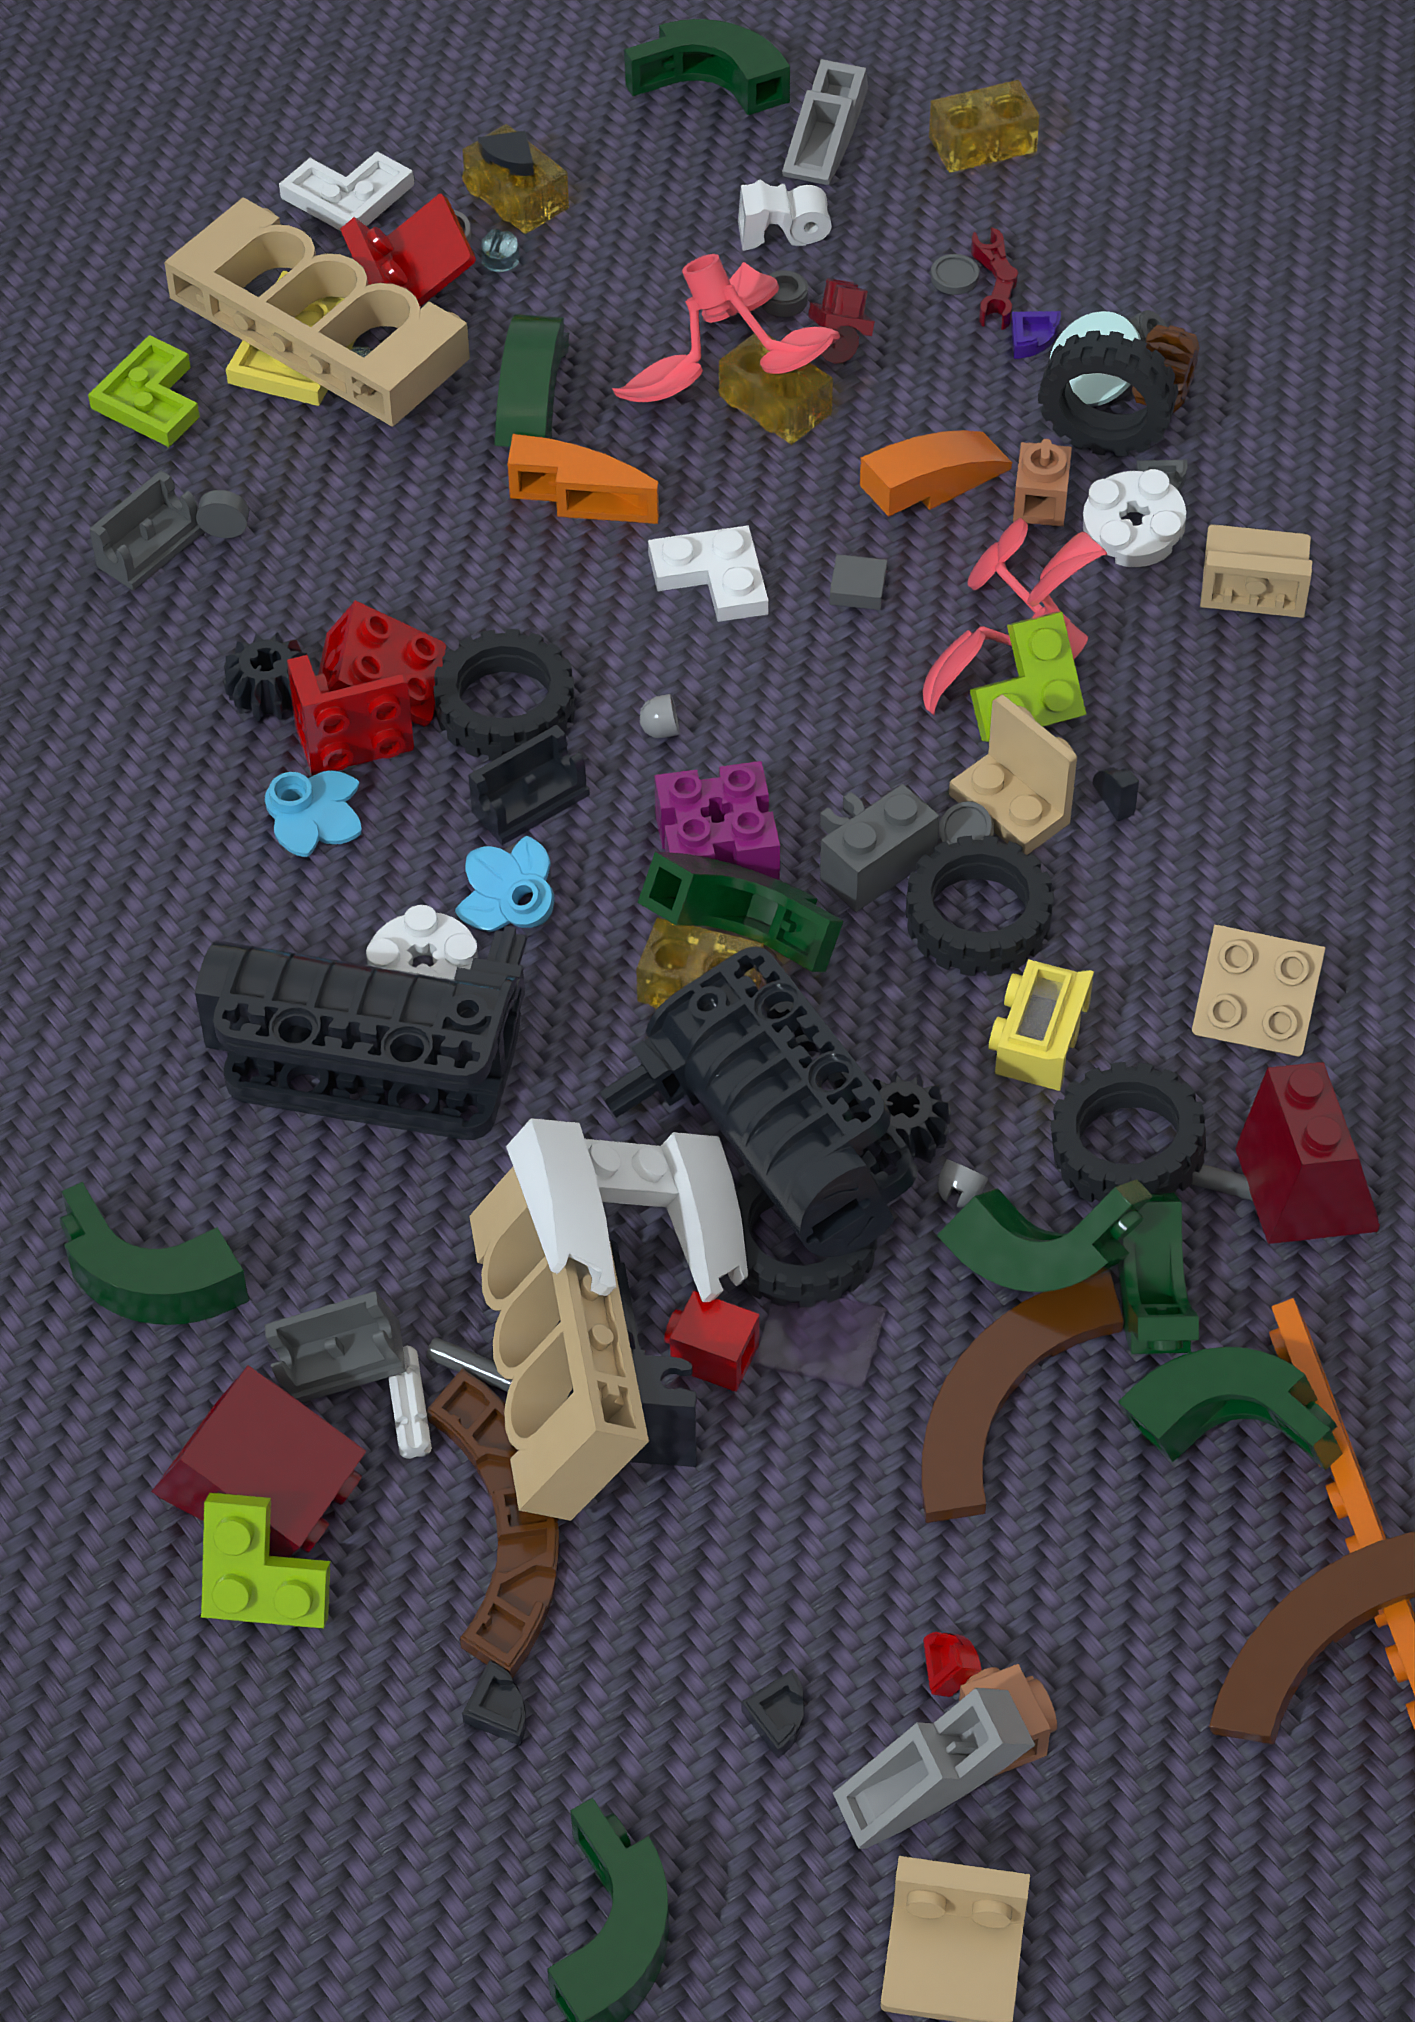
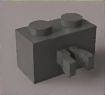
M901 784L865 810L862 801L854 793L850 792L843 797V811L851 816L852 819L835 815L829 807L820 812V827L828 833L827 836L821 839L820 880L855 912H858L904 880L911 872H915L919 859L925 853L928 856L933 854L934 847L938 845L939 815L904 784Z

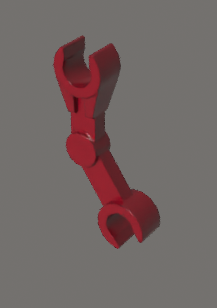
M992 227L991 244L981 243L976 232L973 233L971 254L979 263L991 270L996 278L992 295L985 297L981 301L979 322L984 327L986 317L989 314L998 313L1002 315L1001 330H1004L1011 324L1012 303L1010 297L1012 290L1017 286L1018 271L1010 265L1006 258L1003 234L998 229Z

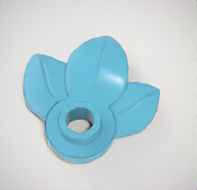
M323 771L310 778L298 772H286L275 777L266 791L265 804L268 813L275 819L274 834L278 842L287 851L297 856L308 857L316 848L318 841L325 844H343L359 837L362 833L361 822L357 814L346 803L358 790L359 781L352 776L338 771Z
M525 836L515 845L511 854L492 846L480 847L469 852L466 858L465 870L468 880L475 890L456 907L455 913L468 926L486 932L496 931L510 923L521 928H532L546 922L554 906V892L546 881L551 865L546 849L533 838ZM533 892V897L529 903L518 905V902L524 895Z

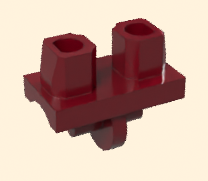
M827 278L822 304L810 302L808 317L821 327L838 331L841 337L821 354L825 360L832 363H843L851 359L856 353L859 346L857 331L866 336H872L875 321L864 314L868 291L858 288V284L854 282Z

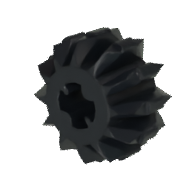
M278 632L270 640H263L256 633L251 644L237 642L235 654L225 656V678L223 682L226 695L229 696V700L234 701L239 714L252 711L258 722L266 714H274L281 720L284 710L293 711L287 660L305 656L307 653L302 652L297 639L284 642Z
M897 1071L891 1077L890 1084L874 1078L872 1084L882 1095L891 1114V1126L905 1142L913 1159L917 1157L931 1164L933 1157H935L936 1148H944L948 1141L949 1128L947 1126L951 1120L949 1104L942 1101L939 1085L923 1088L924 1081L920 1073L910 1082L902 1081ZM883 1151L879 1153L881 1154V1162L884 1168H887L891 1163L885 1157Z

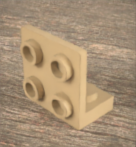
M1210 525L1207 532L1200 607L1304 618L1312 573V560H1309L1311 537L1308 534Z
M1001 694L992 702L988 754L950 781L949 795L958 803L969 801L982 805L993 819L994 833L1007 844L1011 841L1022 846V852L1028 855L1070 824L1077 756L1064 739L1053 736L1035 721L1032 714L1026 708L1015 705Z
M1214 924L1192 1026L1193 1034L1281 1054L1301 1056L1305 1046L1325 947Z
M899 1856L895 1881L894 1907L881 1996V2009L885 2012L953 2022H1013L1030 1874Z

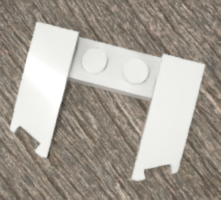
M531 1118L506 1146L552 1272L558 1274L565 1267L568 1257L588 1266L592 1277L591 1291L603 1296H608L616 1287L607 1221L602 1203L607 1202L667 1208L702 1302H711L723 1292L719 1278L727 1273L736 1286L748 1277L741 1213L732 1174L719 1137L673 1132L661 1146L584 1139L580 1123Z

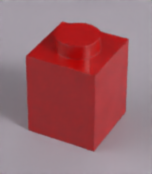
M693 1291L684 1310L675 1309L666 1327L664 1342L670 1344L671 1357L682 1358L692 1364L693 1373L691 1376L737 1392L759 1346V1314L719 1299H714L711 1302H702L699 1292Z

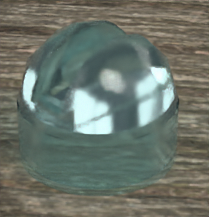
M493 229L485 235L481 244L483 265L492 271L503 272L514 268L519 263V244L512 232H500V229ZM500 248L499 253L493 252L494 249Z

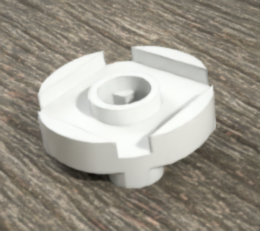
M1150 469L1145 472H1121L1095 481L1089 489V497L1083 511V530L1105 549L1108 556L1115 557L1116 564L1125 567H1144L1158 563L1172 553V546L1179 541V538L1182 539L1185 532L1186 507L1179 491L1169 483L1168 476L1162 471ZM1130 512H1138L1145 515L1142 517V524L1138 526H1133L1130 519L1122 520L1121 518Z
M416 905L409 908L405 915L394 918L377 931L367 946L366 956L367 964L371 966L454 979L457 967L471 968L473 958H478V949L473 935L460 921L451 916L436 913L432 907L427 905ZM428 955L433 958L434 965L431 967L423 963L416 968L412 966L415 957Z

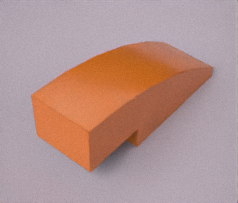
M967 430L937 432L894 443L861 457L860 486L889 517L920 501L931 510L1011 470L1012 461L984 432Z
M512 435L507 463L511 499L557 502V517L658 524L659 497L657 480L609 455L576 444L543 437Z

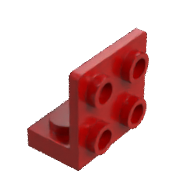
M443 194L435 196L388 236L378 227L374 226L372 229H369L355 217L340 228L353 259L364 268L368 285L386 283L406 288L417 298L420 307L476 261V257L449 200Z
M355 600L326 634L318 675L324 674L329 692L397 675H405L409 688L412 722L426 727L433 719L435 708L434 675L437 666H443L442 658L445 655L446 644L435 637Z
M308 655L287 660L296 731L312 776L323 771H340L349 766L381 758H392L414 749L409 688L405 675H397L329 692L324 674L314 675Z

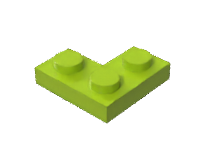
M149 335L88 394L91 409L170 447L200 417L197 402L170 390L191 368L188 353Z
M1052 612L1008 624V633L1019 676L970 689L981 740L989 742L992 702L1001 694L1015 705L1026 708L1042 727L1086 715L1063 612Z
M209 1493L204 1502L201 1618L324 1629L329 1612L330 1561L269 1556L271 1498Z

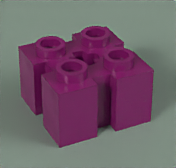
M762 761L720 766L719 777L700 780L698 770L654 775L655 813L662 849H665V852L691 854L716 859L780 880V843L773 811L769 812V793Z

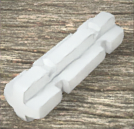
M404 1346L406 1372L388 1378L399 1453L402 1457L411 1459L416 1456L424 1457L428 1455L432 1447L417 1350L412 1346Z

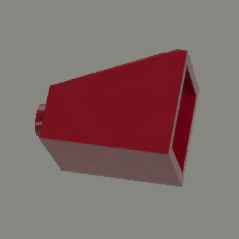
M1324 1062L1267 1067L1235 1148L1243 1174L1247 1178L1249 1191L1267 1243L1274 1244L1377 1232L1380 1224L1375 1206Z
M247 1365L216 1401L151 1492L160 1499L204 1521V1502L209 1493L271 1498L269 1555L289 1558L299 1548L309 1553L330 1524L321 1516L332 1500L342 1505L357 1486L362 1475L354 1469L366 1453V1450L271 1380Z

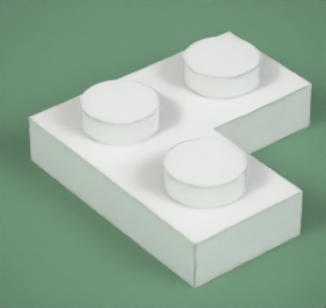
M377 151L347 177L309 158L279 183L281 199L338 230L353 217L367 226L414 186L413 170Z
M749 526L648 540V554L657 591L708 584L718 622L768 615V597Z

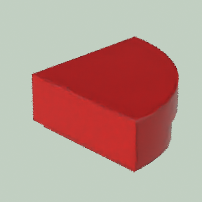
M932 1632L924 1637L923 1642L931 1695L951 1697L960 1689L961 1685L966 1684L971 1676L978 1674L982 1670L977 1651L971 1641L965 1636L953 1633Z

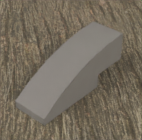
M821 59L812 90H807L782 170L784 177L824 185L830 184L846 152L868 90L866 68Z
M975 1688L934 1723L916 1722L833 1792V1795L858 1849H867L906 1830L970 1793L1034 1747L1035 1744L1008 1690Z

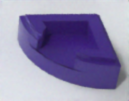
M1061 311L1012 312L1011 330L1014 359L1034 356L1053 344L1060 329Z

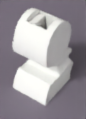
M762 180L749 185H741L738 225L742 250L754 249L764 243V231L770 224H778L783 229L791 245L806 246V244H812L824 239L830 233L832 227L825 192L813 185H803L787 191L785 184L770 186Z

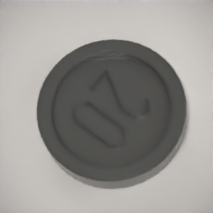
M944 255L938 258L931 267V282L933 286L946 294L960 295L968 293L977 286L979 281V267L977 263L965 255Z
M969 801L960 802L949 808L943 815L939 825V834L942 842L947 841L949 845L957 843V838L972 835L973 840H983L984 835L993 836L994 822L991 815L982 805Z

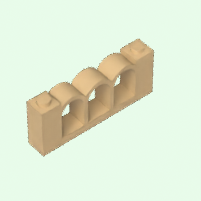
M244 197L164 262L171 299L392 427L470 359L467 322L463 321L458 315L447 312L431 302H428L420 309L417 298L406 288L395 284L376 283L368 285L364 268L354 259L341 254H321L316 256L312 239L305 232L289 225H281L280 218L271 210L262 208ZM274 268L292 269L259 297L243 289L258 275ZM326 297L345 298L312 327L294 318L308 305L318 299ZM380 326L398 328L365 357L346 348L356 338L371 328Z
M512 1167L472 1212L470 1222L477 1263L483 1264L481 1274L482 1293L486 1304L494 1311L500 1312L493 1337V1359L498 1373L505 1379L512 1380L507 1393L504 1414L505 1430L509 1442L518 1449L510 1459L518 1509L520 1511L571 1521L649 1440L614 1261L613 1268L616 1287L608 1296L599 1295L591 1291L592 1277L588 1266L568 1257L565 1267L558 1274L552 1272L514 1167ZM573 1388L574 1392L568 1397L570 1391Z

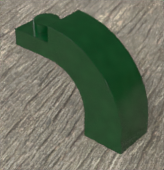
M708 19L668 22L659 25V39L624 49L625 86L632 96L679 82L705 81L717 84L731 92L747 115L790 102V65L786 59L763 36L736 24Z
M521 314L513 316L505 340L500 371L495 446L510 447L513 434L552 439L556 377L560 360L569 350V333L563 332L564 318Z
M654 853L638 900L640 905L674 925L713 927L748 937L768 946L811 972H826L844 922L816 906L817 898L794 886L731 863L683 853Z
M1138 1179L1119 1185L1071 1232L1055 1233L1041 1229L1028 1221L997 1188L974 1196L937 1236L963 1264L993 1283L1027 1292L1059 1290L1101 1274L1130 1253L1119 1241L1129 1235L1143 1221L1144 1217L1139 1210L1153 1196Z
M83 1182L61 1191L67 1214L60 1217L59 1221L69 1241L64 1246L72 1275L86 1294L107 1310L138 1322L177 1325L213 1318L249 1302L244 1271L218 1227L177 1246L162 1249L142 1248L129 1244L114 1234Z
M1175 1193L1151 1194L1153 1197L1139 1210L1144 1217L1143 1221L1129 1235L1119 1241L1130 1253L1118 1263L1126 1340L1131 1354L1190 1353L1191 1340H1199V1316L1188 1301L1185 1286L1182 1251V1201Z
M1216 1347L1179 1356L1147 1374L1118 1401L1132 1426L1172 1462L1179 1458L1209 1429L1221 1423L1237 1419L1259 1420L1276 1427L1325 1471L1343 1454L1332 1433L1337 1428V1425L1315 1403L1318 1399L1306 1375L1283 1359L1254 1349Z
M592 1797L570 1810L572 1835L607 1889L612 1900V1908L604 1927L592 1941L547 1968L549 1991L567 2022H623L636 2010L653 1987L666 1955L669 1934L667 1883L663 1865L649 1836L631 1846L629 1836L618 1817L614 1813L604 1816Z

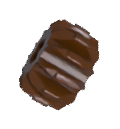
M1157 325L1147 334L1146 348L1151 352L1157 350L1165 358L1163 364L1166 367L1171 366L1175 373L1173 384H1178V395L1173 413H1175L1185 403L1186 395L1190 392V385L1198 362L1199 342L1196 334L1185 332L1183 328L1172 325L1169 327ZM1133 386L1132 391L1136 403L1146 405L1144 397Z

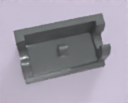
M162 470L89 528L97 567L133 591L204 533V530L200 528L196 521L197 505L190 491H187L179 500L175 494V485L172 477Z
M376 1291L264 1324L266 1339L271 1348L277 1352L280 1360L271 1364L272 1371L286 1391L301 1403L406 1372L400 1321Z

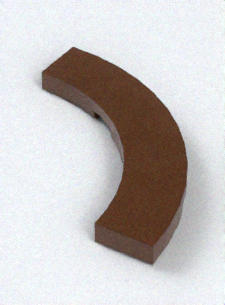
M1110 1272L1098 1274L1066 1288L1041 1292L1026 1299L994 1321L961 1354L945 1378L933 1404L926 1427L921 1461V1497L925 1523L985 1514L986 1499L983 1487V1457L987 1437L996 1414L1000 1412L1009 1396L1025 1379L1027 1372L1049 1355L1054 1357L1082 1342L1122 1332L1123 1318Z
M462 1368L426 1410L427 1421L446 1434L463 1451L485 1484L496 1518L498 1547L495 1571L492 1574L485 1598L474 1619L460 1637V1644L463 1650L487 1665L490 1660L504 1668L513 1678L534 1646L553 1600L559 1565L560 1540L558 1518L520 1511L518 1509L510 1461L518 1449L509 1442L505 1430L504 1410L506 1403L487 1385Z
M1415 1532L1378 1541L1343 1556L1319 1570L1292 1590L1270 1611L1248 1638L1228 1672L1217 1697L1209 1724L1214 1735L1275 1745L1280 1724L1287 1707L1302 1680L1308 1674L1307 1668L1332 1641L1336 1643L1359 1625L1379 1615L1378 1610L1415 1597Z

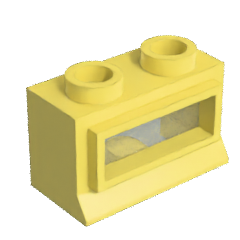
M1028 959L1023 976L1014 973L1011 975L1004 1000V1006L1011 1007L1007 1019L996 1018L989 1040V1049L997 1051L995 1074L1057 1091L1061 1090L1069 1047H1075L1079 1033L1081 1012H1087L1090 1005L1094 971L1075 972Z

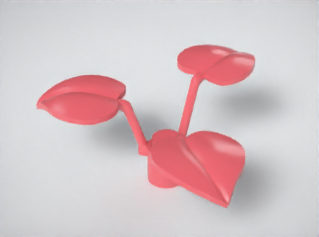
M708 254L691 261L682 270L692 297L685 301L690 315V353L688 355H674L663 358L637 374L625 386L612 388L617 397L628 401L652 402L671 397L691 385L703 372L701 365L697 363L701 359L700 309H703L701 314L704 321L710 323L722 321L740 313L764 347L770 351L761 358L760 365L765 372L771 374L790 372L808 364L841 337L838 331L830 328L806 327L789 333L781 342L772 340L750 311L765 304L778 292L779 284L777 280L772 276L756 271L745 262L728 279L719 255Z
M1018 518L1004 531L999 542L991 545L980 557L968 577V586L973 590H977L997 572L1035 613L1032 618L1052 612H1061L1049 594L1075 572L1100 556L1107 555V552L1086 532L1078 533L1046 565L1041 573L1040 581L1029 593L1007 570L1005 561L1020 548L1027 535V522L1022 518ZM1042 601L1045 607H1042L1039 603ZM1063 614L1073 659H1075L1086 645L1088 636ZM982 626L974 633L967 630L939 656L928 672L923 688V700L926 709L935 716V708L942 693L976 656L984 640L991 639L1012 647L1009 635Z

